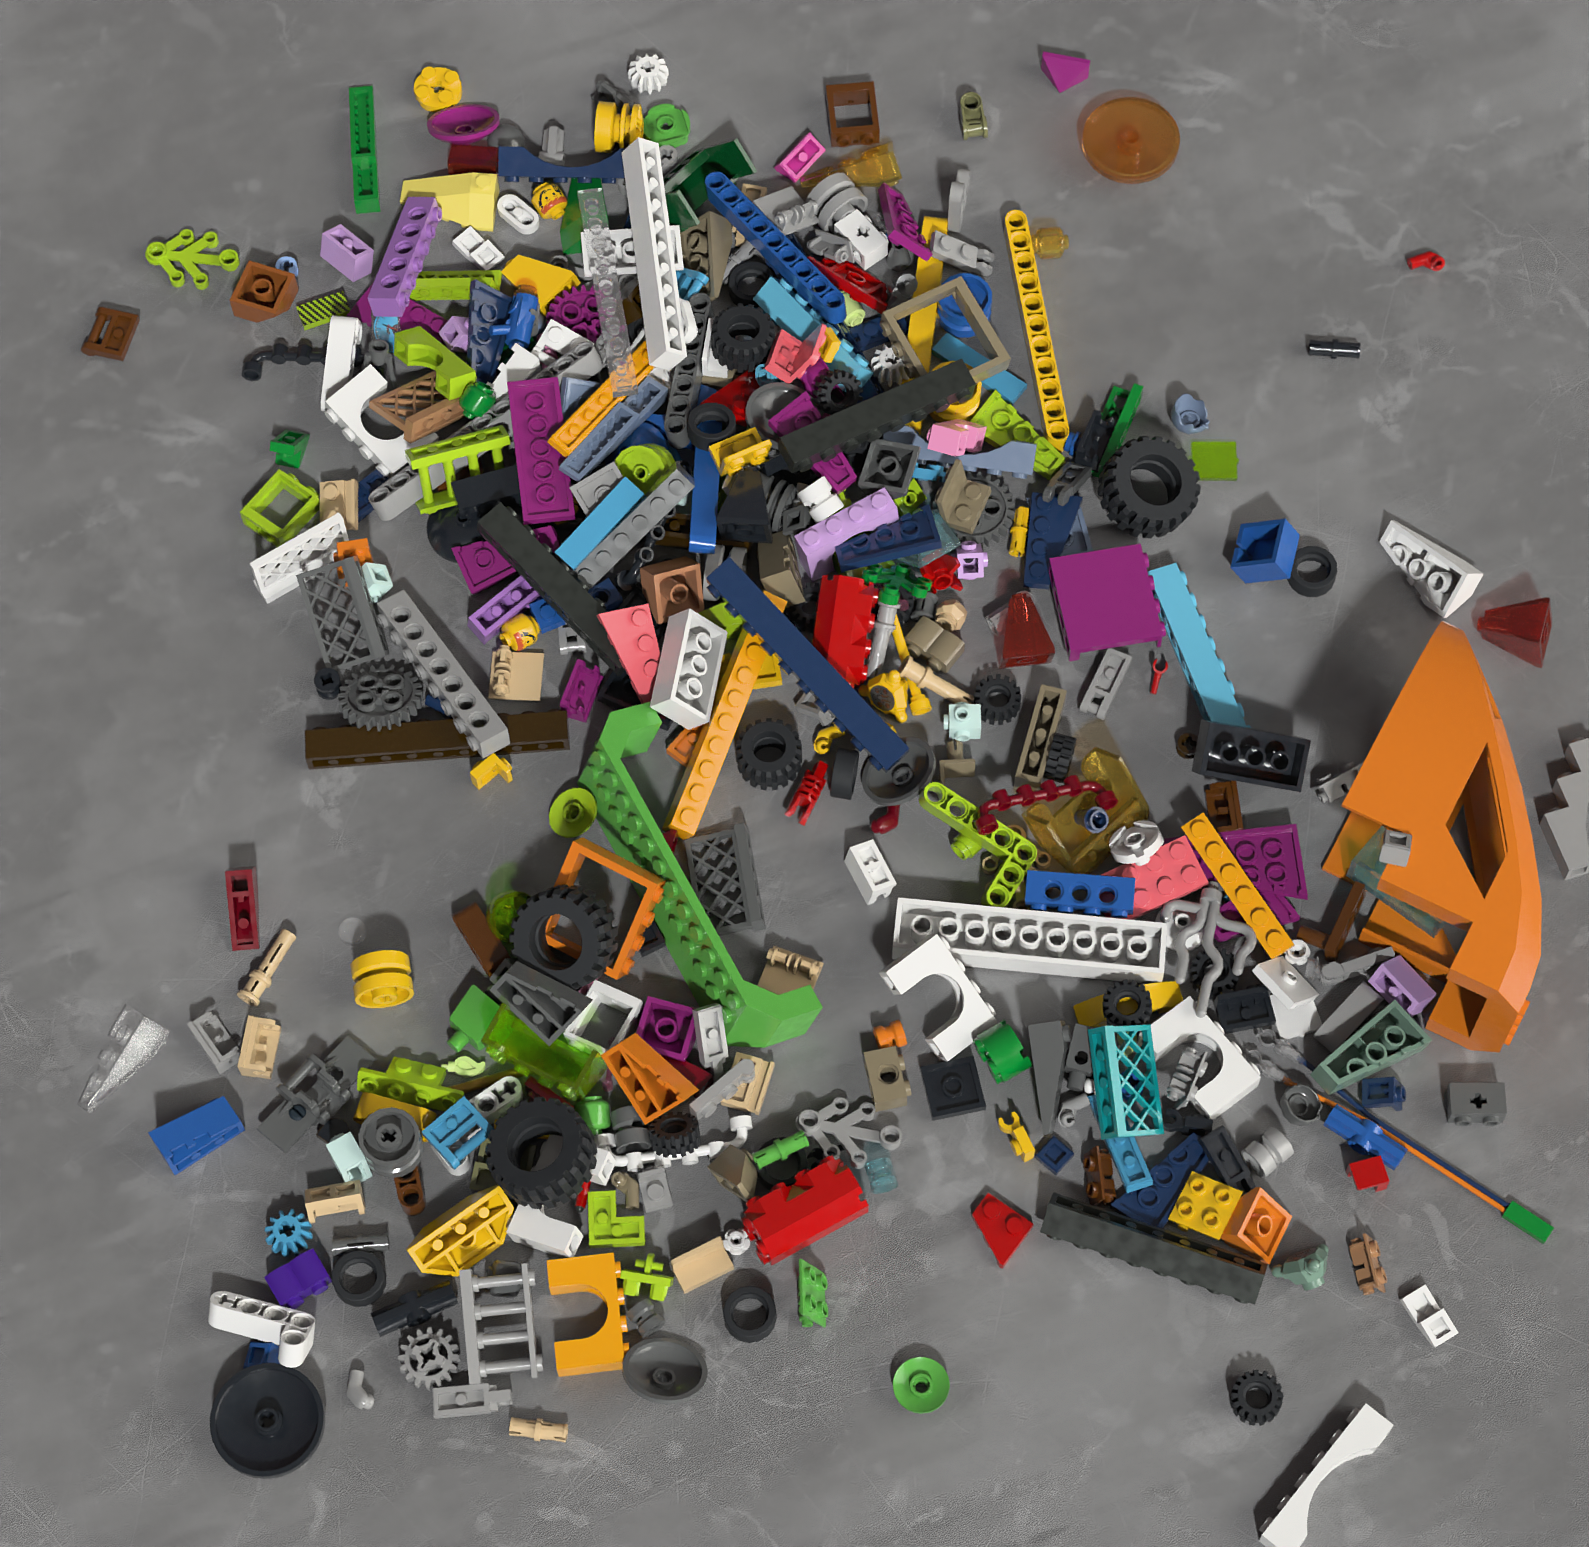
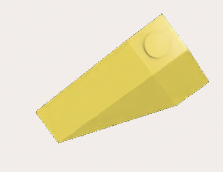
M472 172L405 180L402 185L400 204L405 205L407 197H435L438 207L442 209V220L447 222L449 220L454 221L466 229L471 226L474 230L493 232L500 192L497 174Z

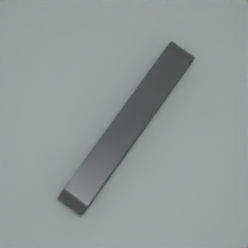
M705 293L694 294L689 299L698 332L695 339L686 344L687 357L675 367L664 422L668 443L676 449L684 448L690 442L688 438V416L697 407L703 378L702 355L708 319L714 318L710 297Z

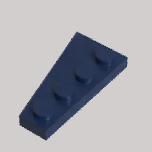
M1192 1133L1169 1153L1161 1163L1149 1171L1153 1185L1125 1193L1119 1199H1116L1110 1205V1208L1120 1215L1164 1229L1191 1172L1201 1174L1209 1162L1197 1140L1200 1136Z

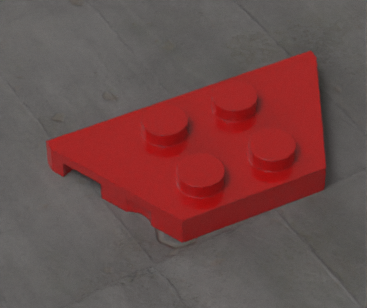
M811 256L807 257L837 289L847 292L851 299L866 304L880 314L885 312L888 306L885 303L887 299L885 283L849 261L837 263L835 260L823 258L820 263Z

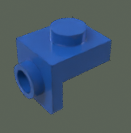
M542 597L529 604L531 616L537 622L542 634L565 625V621Z

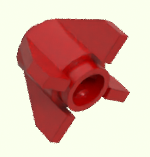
M933 552L922 560L919 569L922 577L932 580L931 589L928 592L936 594L937 590H943L949 586L958 591L963 589L961 581L954 574L960 567L957 558L941 552Z

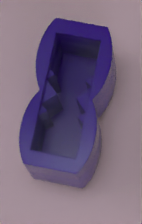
M314 1249L300 1254L289 1263L280 1266L264 1277L280 1306L291 1309L301 1306L304 1303L303 1299L307 1296L323 1293L328 1289V1284L332 1282Z

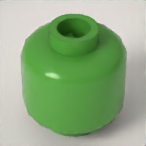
M602 1096L582 1097L580 1102L575 1104L574 1110L579 1113L594 1136L602 1134L603 1129L610 1127V1105L607 1101L602 1100Z

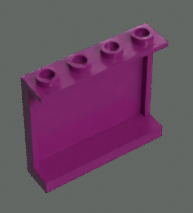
M1141 544L1049 558L1048 573L1069 662L1079 660L1080 653L1151 641H1155L1156 646L1161 647L1162 638L1166 636L1164 622L1159 621L1160 604L1158 598L1153 596L1152 591L1155 590L1154 579L1152 575L1148 576L1149 559L1147 552L1143 553Z

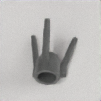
M381 339L371 341L369 343V352L364 354V362L360 372L368 367L369 362L375 366H382L387 363L391 385L394 390L397 388V382L392 364V355L389 354V345Z

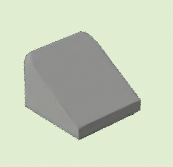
M1387 829L1384 830L1379 861L1406 867L1411 851L1412 835Z

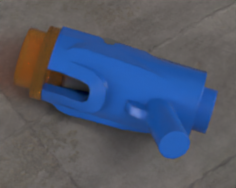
M519 285L517 290L514 291L513 301L508 311L510 314L509 319L504 325L489 326V334L491 336L506 335L505 343L509 345V349L515 343L524 349L528 348L531 337L538 334L540 304L538 303L537 289L530 285Z

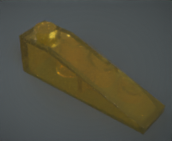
M893 141L862 151L863 155L858 159L845 158L837 164L838 167L836 168L826 166L802 176L800 180L801 186L815 187L820 181L835 173H845L853 181L855 187L881 186L883 183L890 187L899 183L898 180L902 179V172Z

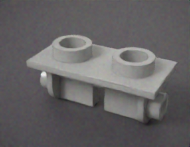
M815 229L816 238L807 243V249L810 253L824 254V257L835 260L837 263L845 261L855 262L853 246L850 240Z
M1351 761L1340 766V772L1334 776L1328 773L1316 780L1318 784L1311 787V790L1319 789L1320 794H1318V798L1322 804L1325 802L1331 803L1345 795L1341 788L1342 784L1347 792H1349L1363 763L1354 764Z

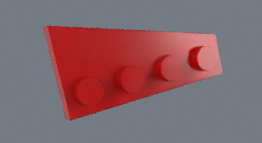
M755 370L753 372L746 371L701 402L700 405L704 403L725 405L735 415L736 424L747 427L745 419L747 402L752 393L761 387L755 378Z

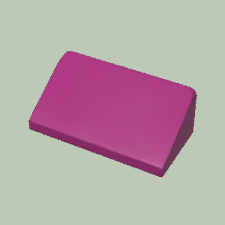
M809 132L774 166V169L795 183L826 149Z

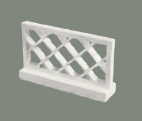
M335 514L250 563L255 578L253 580L254 585L267 604L298 587L296 575L334 563L333 553L338 552L337 542L349 541L341 514ZM315 576L306 577L304 581L307 582Z

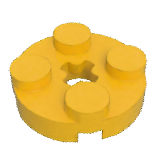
M425 67L414 83L415 98L420 103V106L427 111L438 112L451 105H457L462 97V85L458 73L443 67ZM435 87H442L444 89L439 90L438 93L434 92Z

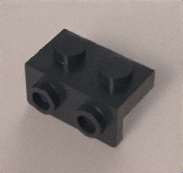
M1254 984L1248 986L1246 990L1235 991L1234 989H1228L1217 995L1214 1006L1219 1024L1223 1028L1224 1033L1229 1034L1275 1025L1276 1018L1269 996L1271 991L1266 986Z

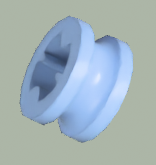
M285 256L278 259L275 264L276 269L284 271L286 266H290L288 272L295 274V278L298 276L299 270L294 258Z

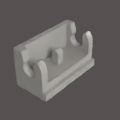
M211 1011L187 1023L191 1034L219 1074H222L238 1063L240 1049L217 1016L213 1015Z

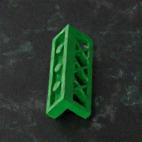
M1134 383L1131 391L1116 386L1113 387L1101 414V419L1105 421L1107 418L1116 415L1118 422L1114 427L1112 436L1101 459L1098 472L1091 470L1092 476L1099 478L1105 463L1122 446L1141 402L1143 386ZM1116 395L1127 399L1124 406L1117 408L1114 402Z

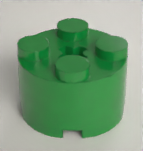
M1005 1019L976 1035V1038L973 1039L979 1057L983 1062L987 1061V1065L990 1068L989 1072L997 1085L1001 1082H1007L1032 1067L1029 1057H1024L1022 1054L1024 1048L1010 1025L1006 1024Z

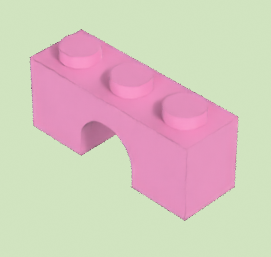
M962 419L935 423L927 433V441L929 442L927 449L955 457L964 455L965 451L979 452L982 450L987 426Z

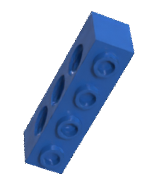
M1027 870L1025 907H1030V910L1045 912L1046 909H1057V913L1073 914V911H1084V915L1100 916V913H1111V917L1127 918V915H1133L1136 878ZM1049 888L1059 889L1061 892L1060 896L1056 899L1048 898L1045 893ZM1081 889L1088 896L1083 901H1077L1073 898L1072 894L1076 890ZM1111 892L1115 898L1110 903H1104L1099 898L1101 893Z

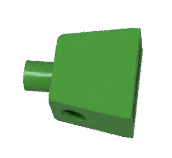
M473 984L449 1018L451 1028L455 1033L447 1040V1044L457 1053L467 1043L480 1051L513 1026L512 1017Z

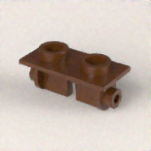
M1095 1146L1084 1154L1083 1168L1086 1171L1087 1177L1086 1194L1090 1205L1096 1206L1103 1201V1205L1108 1206L1116 1199L1114 1179L1104 1178V1176L1113 1175L1112 1157L1108 1154L1107 1149L1099 1150V1146Z

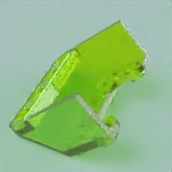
M503 1002L481 1039V1042L486 1047L485 1052L490 1054L491 1059L502 1065L505 1062L514 1065L513 1070L525 1077L532 1074L539 1078L537 1080L539 1084L548 1089H552L553 1086L557 1087L561 1091V1095L574 1102L577 1098L584 1099L602 1078L608 1067L600 1053L594 1049L588 1055L559 1039H556L548 1046L522 1020L516 1018L508 1005Z

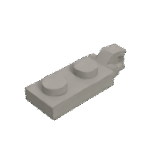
M713 1003L693 1009L692 1012L701 1066L706 1072L713 1075L714 1081H717L724 1076L722 1063L726 1062V1057H729L722 1007L721 1004Z
M489 1383L432 1389L433 1417L435 1419L491 1414V1412L498 1411V1406L513 1404L510 1389L497 1390L496 1385H489Z

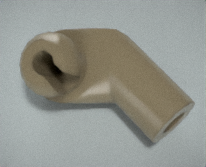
M615 1172L611 1177V1183L626 1195L625 1208L628 1210L639 1209V1183L625 1172Z

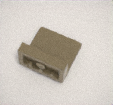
M956 459L953 466L948 468L943 488H939L935 501L944 526L972 534L992 491L990 486L967 480L962 461Z

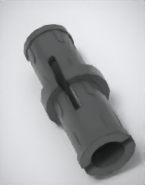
M359 1233L357 1237L332 1238L333 1256L358 1250L367 1252L389 1251L388 1233L367 1236ZM373 1243L369 1245L348 1246L353 1244Z

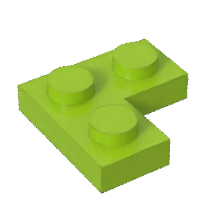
M616 1190L588 1192L590 1249L645 1246L644 1216L617 1217Z

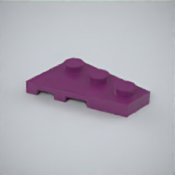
M1258 891L1281 926L1299 921V914L1284 896ZM1231 900L1220 907V913L1224 918L1246 924ZM1216 925L1214 938L1218 943L1244 936L1242 933L1228 931Z

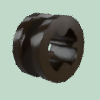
M1192 733L1181 735L1176 745L1177 754L1183 759H1193L1198 736ZM1185 742H1190V745L1193 746L1192 750H1187V747L1184 746Z

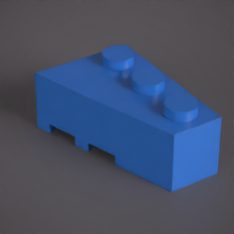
M222 1096L148 1133L173 1174L177 1175L245 1131L226 1098Z

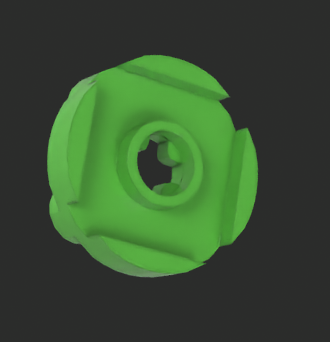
M672 104L654 106L648 111V115L644 119L643 136L646 140L658 143L659 147L670 145L676 148L688 142L691 130L689 116L683 109L679 110ZM667 123L668 126H672L668 130L661 129L663 128V124Z

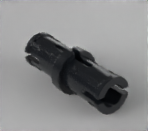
M1310 339V351L1308 354L1309 356H1331V359H1337V357L1359 359V347L1361 344L1360 342H1338V339H1332V341Z

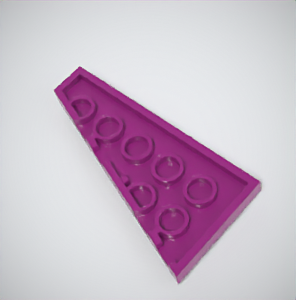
M1297 824L1218 833L1257 891L1308 900ZM1180 837L1163 838V845ZM1187 838L1208 882L1214 881L1218 883Z

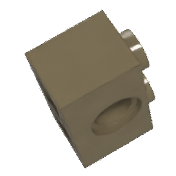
M896 1046L864 1052L863 1062L872 1102L876 1109L875 1112L907 1106V1096H911L909 1080H903L902 1071L906 1070L903 1055L897 1054ZM889 1074L895 1080L887 1083L882 1081L881 1077Z

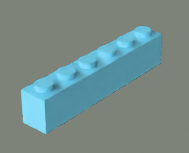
M771 276L753 298L784 331L801 342L822 323L827 327H831L836 336L839 333L831 324H825L822 321L823 317L814 308L811 309L807 305L808 301L800 293H795L792 290L794 287L785 278L779 280ZM838 337L841 341L839 350L831 363H825L829 370L833 372L834 369H839L856 376V379L861 382L859 387L862 388L874 372L868 367L869 362L862 355H856L852 351L854 347L844 338L840 339ZM837 384L842 391L846 392L843 384Z

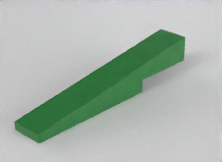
M373 86L349 88L350 137L356 214L381 212Z

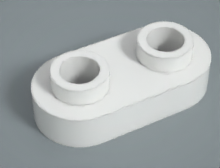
M508 194L498 200L497 208L500 217L518 232L532 234L539 228L538 214L519 197Z
M679 298L685 343L688 344L697 336L698 328L690 302Z

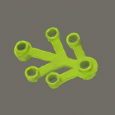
M184 229L178 236L165 244L161 242L149 244L145 252L146 260L151 265H160L168 274L171 285L174 287L183 286L185 284V277L181 271L174 268L170 261L180 262L193 278L194 285L199 290L206 289L209 286L208 276L205 273H201L194 263L221 266L222 269L229 272L236 270L240 264L237 252L232 249L223 250L219 255L198 253L206 247L215 248L219 244L217 234L212 231L206 232L203 238L195 242L193 232L190 229ZM185 236H191L189 239H183ZM210 238H214L211 242L207 241ZM180 245L188 246L182 251H173ZM176 277H181L178 281L174 280ZM199 280H205L203 283H198Z

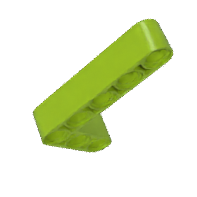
M938 782L929 783L919 794L920 806L1003 860L982 894L981 904L983 906L1005 907L1025 877L1027 870L1030 869L1036 859L1037 849L1035 845L998 820L999 827L996 831L988 835H980L972 826V821L978 819L979 808ZM927 792H935L938 796V802L929 800ZM950 806L958 807L961 816L956 817L952 815ZM995 835H1001L1005 839V846H1000L996 843ZM1018 849H1022L1027 853V860H1021L1018 857ZM1004 871H1009L1013 874L1014 882L1005 880ZM990 893L998 894L1001 903L994 904L990 899Z

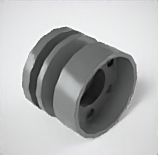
M759 470L763 481L772 532L783 531V511L792 509L793 500L797 498V485L793 483L788 485V482L782 479L775 487V477L772 475L767 477L764 472Z

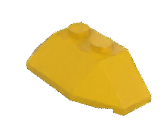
M499 1185L471 1194L423 1227L406 1250L422 1273L458 1277L460 1275L459 1270L469 1269L503 1245L506 1237L507 1222L511 1218L514 1207Z

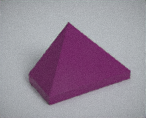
M1043 51L1041 70L1059 93L1088 78L1090 60Z

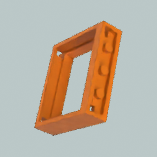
M581 837L572 842L554 887L565 884L569 887L573 886L585 856L647 887L615 964L612 962L610 966L606 967V972L604 973L617 980L628 975L630 969L634 967L635 961L632 959L635 952H638L644 944V931L646 927H650L655 918L653 910L656 903L659 904L664 897L663 892L665 889L663 887L666 880ZM554 914L550 916L545 932L548 945L578 960L582 946L555 933L554 930L561 915Z

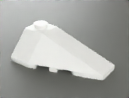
M1395 520L1390 521L1380 540V544L1393 562L1399 565L1408 577L1407 581L1409 584L1414 585L1419 592L1423 603L1443 618H1447L1472 596L1483 576L1482 572L1465 560Z

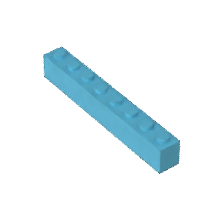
M1177 563L1147 571L1148 576L1152 575L1154 579L1155 590L1152 592L1154 598L1159 600L1160 613L1158 615L1165 624L1167 636L1203 720L1251 728L1250 725L1245 724L1243 719L1244 710L1241 703H1236L1233 696L1235 691L1230 680L1227 681L1224 675V663L1221 658L1217 659L1214 652L1216 650L1214 640L1205 631V619L1196 610L1197 602L1192 592L1189 593L1186 587L1187 578L1184 571L1179 570Z

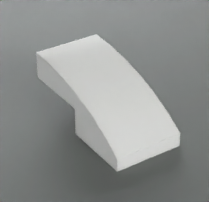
M471 226L452 241V245L480 270H491L505 258L489 240L485 241Z
M1426 1284L1399 1299L1411 1319L1433 1347H1437L1458 1334L1444 1308H1439Z

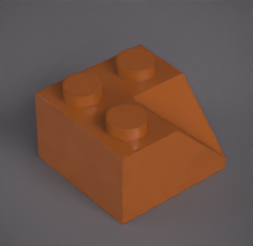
M249 260L229 300L234 316L258 323L288 311L299 291L295 274Z

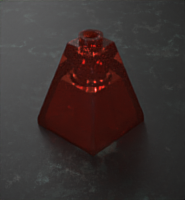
M1026 593L1011 595L1007 608L999 669L1051 663L1055 655V647L1031 597H1027Z
M1544 597L1485 610L1484 616H1479L1477 631L1482 632V639L1538 668H1542L1553 624L1550 598Z

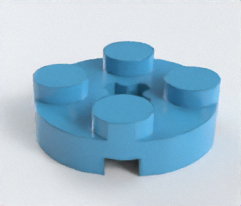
M916 463L912 478L933 482V480L937 481V477H940L939 482L945 483L946 472H943L944 466L929 464L924 469L918 468L919 463Z

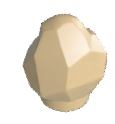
M956 599L945 600L936 607L935 622L944 630L952 633L955 630H960L965 622L967 611Z

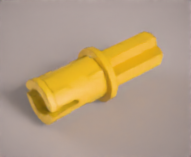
M1019 506L1016 509L1014 524L1010 529L1012 537L1009 554L1014 557H1018L1019 552L1020 557L1025 556L1030 509L1024 506Z

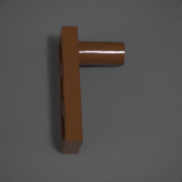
M1357 881L1354 882L1331 935L1301 925L1296 939L1324 949L1325 960L1336 962L1366 897L1365 884Z

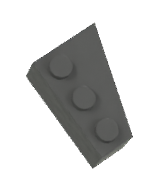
M518 961L490 989L500 1001L548 1046L564 1032L593 1000Z

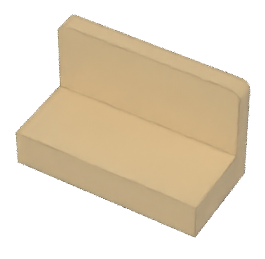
M721 1236L670 1261L672 1272L684 1294L734 1270V1265L724 1248Z

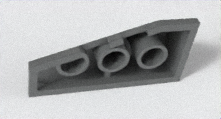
M1063 1020L1028 1025L1044 1135L1054 1133L1068 1053V1042H1071L1069 1025L1065 1026V1021Z

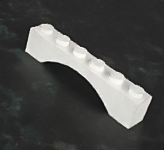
M1365 1404L1361 1410L1355 1407L1346 1419L1349 1423L1344 1431L1338 1429L1330 1439L1329 1443L1332 1447L1327 1453L1321 1451L1311 1463L1315 1467L1309 1475L1305 1472L1301 1475L1294 1485L1298 1490L1292 1497L1287 1494L1277 1506L1280 1512L1275 1519L1269 1516L1259 1530L1263 1534L1259 1542L1266 1547H1300L1307 1537L1309 1504L1319 1483L1342 1463L1358 1456L1373 1454L1391 1431L1393 1424L1368 1404Z

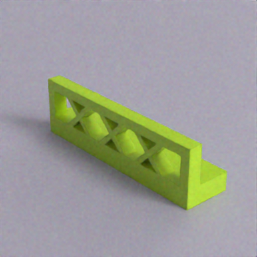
M501 270L421 271L416 279V287L412 290L409 298L411 300H470L471 281L476 279L499 291L502 272Z

